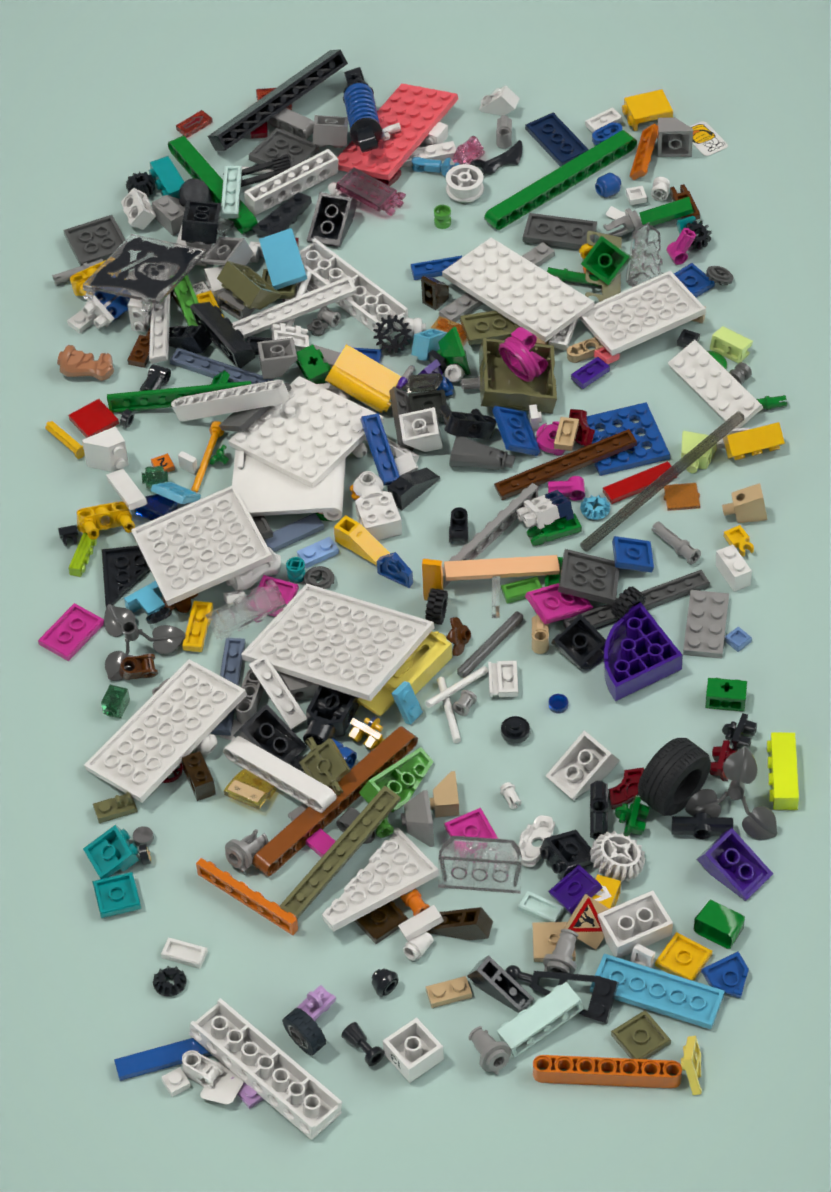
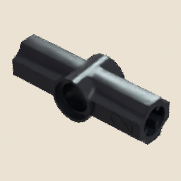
M595 781L590 784V838L596 841L601 834L604 835L608 832V784L603 781Z
M701 812L695 814L694 817L672 816L671 833L672 835H694L695 838L704 840L710 838L711 835L721 836L724 832L733 828V818L711 817L710 814Z

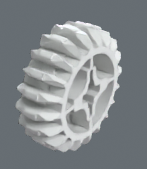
M613 831L611 834L609 832H606L604 835L601 834L594 841L590 850V861L594 863L593 868L599 869L598 874L603 873L605 877L618 879L621 883L624 880L629 882L631 879H635L642 872L646 858L644 857L645 852L642 851V845H637V840L630 839V835L624 836L623 832L617 834Z

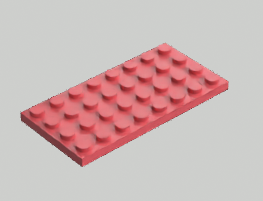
M401 84L377 111L382 129L399 123L402 131L390 134L389 140L383 141L380 139L378 142L379 148L362 153L360 146L351 141L337 157L338 170L351 172L356 168L370 177L390 180L428 136L433 127L440 122L459 99L458 95L420 86Z

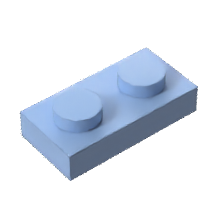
M330 536L297 551V557L304 560L305 568H309L339 554V548Z

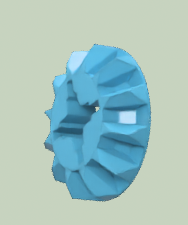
M591 495L589 498H584V501L581 502L580 510L586 518L599 520L609 514L610 502L607 501L606 497L601 498L600 495L593 497ZM595 504H598L595 510H593V506Z

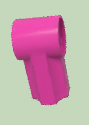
M683 228L676 242L669 244L666 249L676 265L683 264L688 259L686 252L697 236L689 228Z
M572 476L568 481L548 482V493L558 490L565 497H569L573 501H580L585 497L584 479L580 476Z

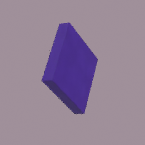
M578 865L548 892L572 915L585 894L592 898L603 887L586 870Z

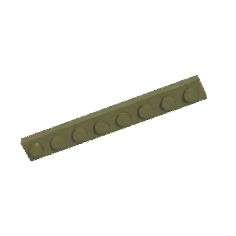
M384 786L282 902L280 908L286 912H291L298 919L401 801V797Z

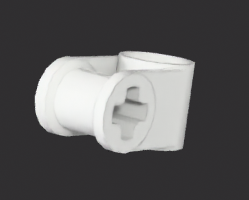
M190 1050L182 1056V1067L186 1077L203 1087L211 1088L217 1076L222 1075L224 1072L218 1062L201 1055L197 1051Z

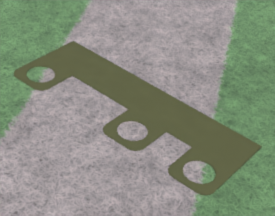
M594 231L587 232V243L594 246L596 244L590 240V235L595 234L599 237H605L622 249L621 237ZM586 269V281L602 285V295L586 292V297L595 296L601 302L621 293V273L610 285H607L601 279L598 281L591 280L589 278L590 271Z

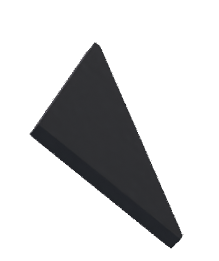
M138 545L101 549L106 608L108 604L114 605L150 571Z

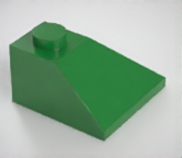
M601 236L581 265L607 285H610L624 270L632 257L617 245Z
M453 327L438 342L440 349L437 352L445 358L447 367L453 364L460 365L465 374L469 375L471 372L457 328Z

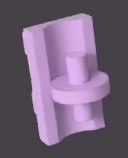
M320 985L313 992L310 991L307 994V998L296 1008L302 1009L316 1021L336 1001V996L327 992Z

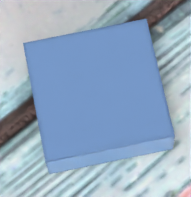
M737 627L724 637V641L739 652L752 642V637L740 627Z

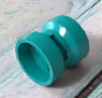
M300 557L288 559L286 562L288 580L292 583L303 582L306 573L304 560Z

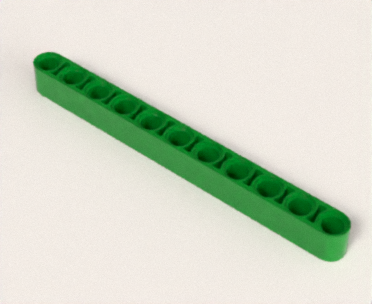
M625 130L616 133L490 208L485 213L484 220L496 230H501L628 154L636 147L637 140Z

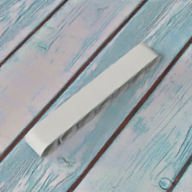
M274 380L175 399L171 406L179 421H187L283 404L290 399V394L283 380Z
M240 736L233 739L223 749L224 755L233 763L320 813L337 799L334 791L328 786Z

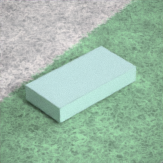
M527 891L518 905V910L544 922H558L564 912V907Z

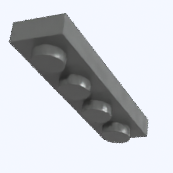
M393 387L389 393L398 445L413 451L415 448L403 444L399 415L411 412L408 393Z

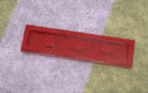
M667 461L603 487V493L610 503L614 504L677 478V473Z

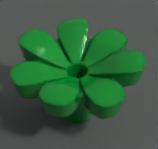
M222 445L217 450L216 455L211 457L209 464L213 465L219 460L226 464L229 461V458L224 455L227 448L225 445Z

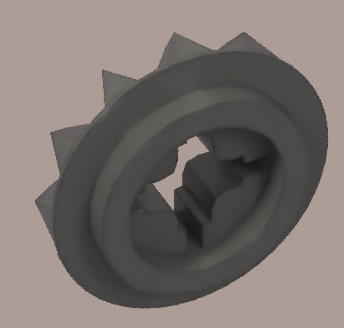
M710 266L706 270V276L709 277V280L720 285L732 284L734 277L726 268Z
M313 567L305 573L304 583L305 585L310 584L323 589H330L331 585L334 584V574L327 567ZM322 576V580L317 583L316 580Z

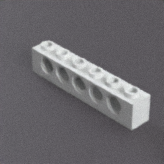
M327 149L244 191L246 207L256 216L293 197L296 193H301L338 173V158Z

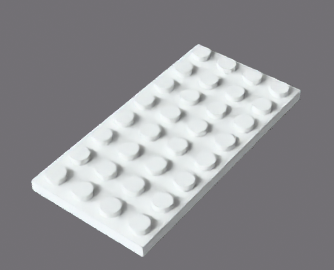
M492 237L442 271L443 278L515 324L527 329L544 342L551 339L594 307L593 300Z
M189 659L84 764V767L90 773L124 793L129 792L131 797L143 803L181 764L182 757L189 755L247 696L246 690Z

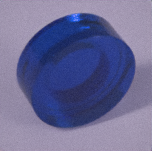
M563 694L552 695L548 701L549 709L554 713L565 712L568 708L567 697Z

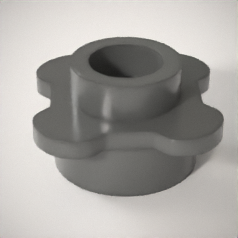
M314 319L310 325H307L308 331H311V334L314 336L323 335L325 329L328 328V324L323 323L320 319Z

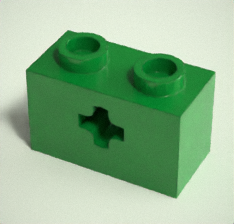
M312 344L296 352V363L306 380L315 384L326 383L325 379L331 367L328 362L324 363V357L320 349L316 350Z
M708 678L705 708L745 712L747 681Z

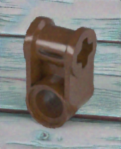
M144 654L124 658L119 669L120 676L125 680L151 678L158 675V670L155 669L154 664L155 655ZM131 666L133 670L127 671L124 667Z

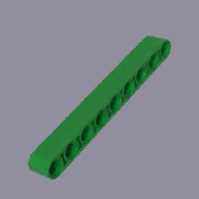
M185 136L169 141L168 148L175 159L192 178L199 179L208 186L214 203H222L223 179ZM241 200L238 218H228L241 234L253 230V226L258 223L256 217Z

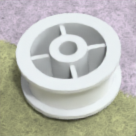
M461 164L451 168L446 174V192L448 196L458 202H474L484 191L482 171L476 166Z

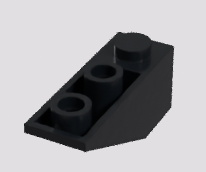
M202 325L169 327V346L173 348H180L200 354L204 353L212 343Z

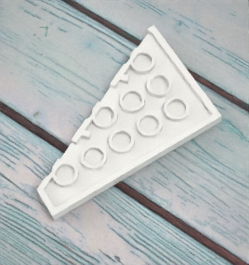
M399 828L394 829L393 836L389 840H385L381 848L377 849L371 856L369 864L364 870L360 869L357 876L344 888V893L341 897L335 899L332 905L322 914L323 921L334 932L440 875L439 869Z

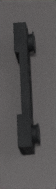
M285 155L266 163L242 169V176L269 168H274V171L244 180L241 178V187L268 180L291 168L289 156Z

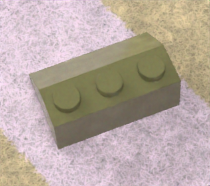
M227 261L217 277L222 283L221 286L223 288L231 290L233 292L232 295L244 302L243 305L251 310L253 308L261 310L281 297V294L245 265Z

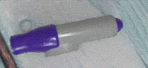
M413 365L407 368L399 379L396 388L401 390L403 386H407L410 382V377L415 371Z

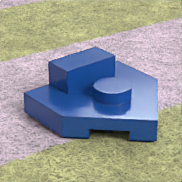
M396 552L381 556L377 560L378 574L408 588L412 586L413 571Z
M739 951L702 968L701 972L709 986L724 990L725 994L741 998L749 968Z

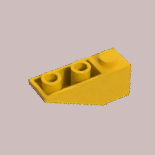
M345 515L334 526L335 542L376 566L377 560L381 556L390 554L360 523Z

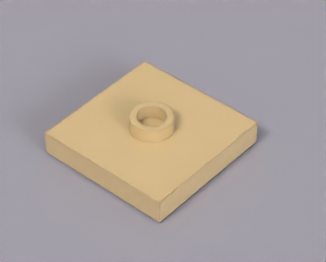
M567 922L532 923L534 962H543L546 954H552L560 938L559 935L562 933L561 930ZM575 948L572 954L573 961H576Z

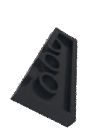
M300 192L296 193L253 226V232L266 237L289 229V226L297 221V216L302 215L312 203L311 196Z

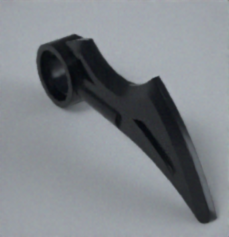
M518 140L513 147L487 161L476 159L470 165L481 167L483 176L495 173L503 165H518L522 156V141Z

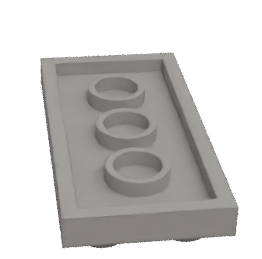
M690 591L683 655L722 659L729 593Z

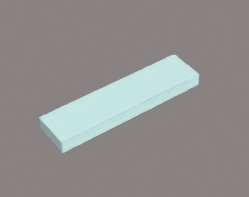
M225 166L221 218H238L242 166Z

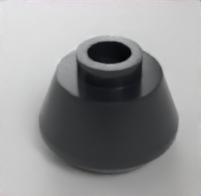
M385 968L376 970L371 977L373 988L378 996L390 994L399 981L396 972Z

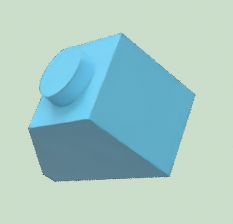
M431 328L414 334L411 355L417 356L419 360L427 361L430 351L434 350L437 352L440 349L438 342L447 332Z

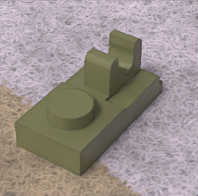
M126 792L125 795H116L115 798L93 803L99 824L138 812L134 799L129 792Z

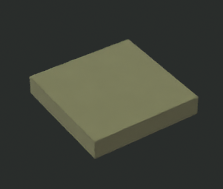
M646 1010L611 1031V1036L631 1059H648L671 1044V1039Z

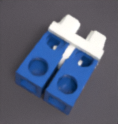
M102 288L87 300L82 311L87 316L92 312L97 315L93 323L98 329L103 326L107 327L125 312L129 311L128 304L131 295L127 291L122 293L123 290Z

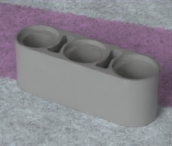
M287 108L268 120L272 127L305 140L313 134L314 121Z
M251 669L246 673L241 688L246 690L247 696L235 707L236 719L242 724H245L255 715L264 692V688Z

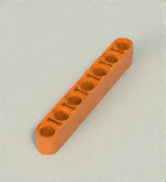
M539 1055L533 1060V1077L541 1083L676 1088L682 1081V1067L680 1063L673 1060Z

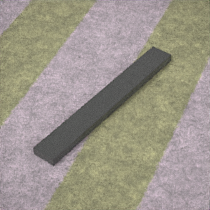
M698 570L642 591L641 593L646 597L643 606L646 610L690 595L691 590L700 591L710 587V582L703 571ZM609 604L582 613L583 617L595 629L619 621L611 613L613 606ZM577 616L563 620L565 629Z

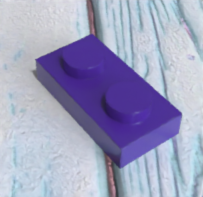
M596 357L572 373L571 380L584 389L608 373L610 366L599 357Z

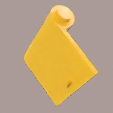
M346 344L325 381L382 413L383 411L387 412L391 405V402H389V391L396 387L402 376Z

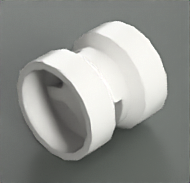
M657 177L654 179L651 196L654 200L664 201L667 199L670 188V181L667 178Z

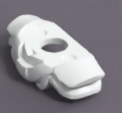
M538 816L533 825L528 824L527 828L521 833L518 856L520 858L519 862L522 865L533 867L541 859V846L535 847L532 845V842L536 839L544 841V838L552 836L555 827L552 817Z

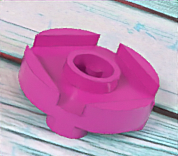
M554 421L549 425L547 423L541 425L536 433L539 449L557 456L562 455L566 450L554 449L555 439L551 438L556 436L559 422Z

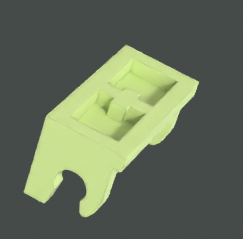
M722 326L712 335L710 350L739 363L750 354L747 350L752 346L753 341Z

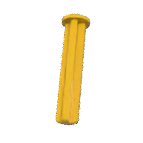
M53 421L46 423L45 429L70 449L77 459L85 456L83 445H80Z

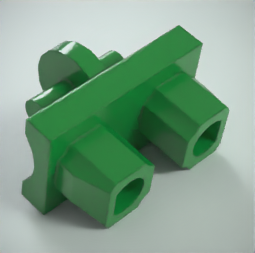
M635 796L634 803L629 808L628 804H623L622 807H617L615 810V816L619 819L620 823H625L626 820L623 835L626 837L631 833L642 835L645 830L646 822L637 820V817L646 819L650 807L640 803L641 799L638 796Z

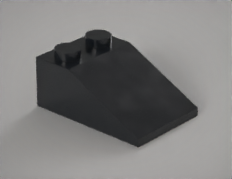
M320 192L307 242H312V239L315 238L324 245L340 247L355 215L357 204L353 198Z
M187 200L182 220L181 240L188 243L203 242L207 245L216 244L221 203Z
M267 704L233 735L235 738L240 736L288 764L291 763V759L294 760L307 747Z

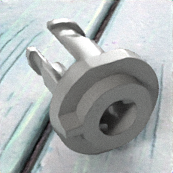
M630 208L625 210V216L612 221L608 225H603L606 231L623 225V228L608 234L617 237L632 231L635 235L644 231L635 210L632 211Z
M257 829L241 841L232 839L225 845V855L228 862L242 872L252 865V857L269 842L265 833L257 838Z
M562 929L555 950L552 954L544 956V971L573 974L576 971L577 965L572 960V954L578 934L569 929Z
M479 1026L471 1031L468 1038L474 1043L475 1048L481 1054L479 1064L482 1069L487 1072H494L497 1075L499 1070L508 1063L511 1056V1048L503 1041L496 1042L488 1034L487 1030L483 1031L482 1027Z

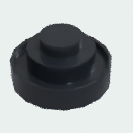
M512 716L502 722L501 735L507 742L521 743L529 737L530 726L526 719Z

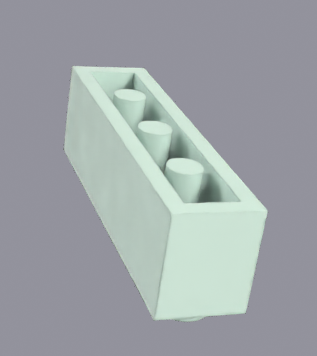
M567 982L558 985L547 996L536 1000L530 1008L520 1011L513 1020L503 1023L500 1029L497 1030L499 1038L508 1044L511 1048V1054L516 1058L584 1009L582 1001Z

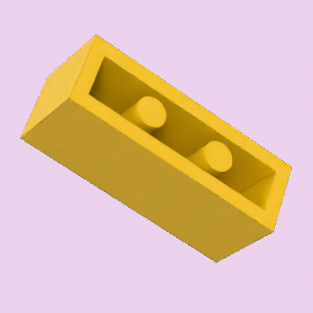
M779 422L722 437L728 459L734 457V460L743 459L745 454L749 453L752 456L762 454V450L769 449V452L780 449V445L785 444Z

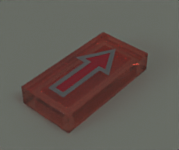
M200 110L177 124L176 130L188 138L211 124L213 120L207 113Z

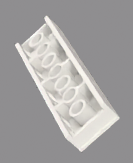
M312 239L310 245L299 251L305 271L312 273L310 281L318 288L345 277H351L357 293L335 303L372 332H374V329L379 328L376 323H382V317L387 320L389 314L392 318L397 314L399 320L402 317L404 319L408 318V308L317 239ZM394 322V323H395V326L398 327V328H400V324L397 323V322ZM387 323L383 326L381 333L386 331ZM391 329V332H389L385 336L392 334L394 332L393 329Z
M221 998L202 1017L190 1023L189 1035L242 1081L253 1088L257 1094L311 1140L342 1114V1101Z

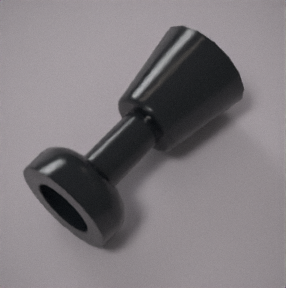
M357 1022L349 1024L343 1030L341 1037L356 1048H361L366 1053L365 1062L369 1066L376 1065L384 1057L385 1051L381 1047L375 1046L372 1048L366 1042L367 1037Z

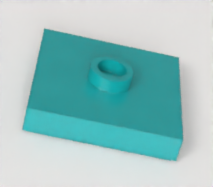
M133 872L92 881L101 918L142 909Z

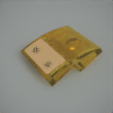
M243 769L226 786L224 795L259 810L266 799H271L277 788L248 770Z

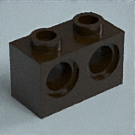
M201 751L182 757L183 771L196 800L199 801L216 795L214 780Z

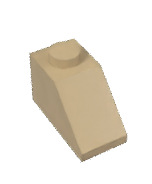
M451 771L433 789V798H429L430 809L435 811V818L459 815L455 771Z

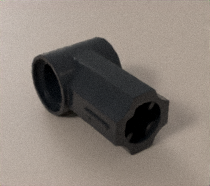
M152 364L148 371V377L140 387V391L160 389L162 384L166 385L170 380L171 370Z

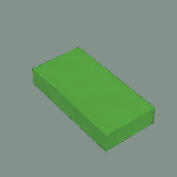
M537 576L501 585V591L507 604L526 599L525 595L527 592L542 588Z

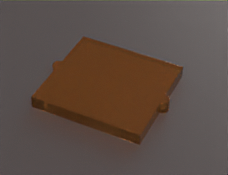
M696 483L664 485V500L666 501L667 511L700 508V493H698Z

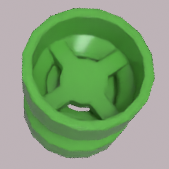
M438 205L434 208V225L439 229H446L451 225V209L449 206Z

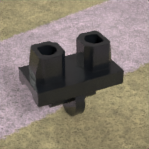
M742 713L738 725L732 721L731 724L723 726L722 732L726 735L725 739L731 740L732 738V750L738 751L743 746H746L748 749L750 748L752 738L744 736V733L755 736L757 723L749 721L748 714Z

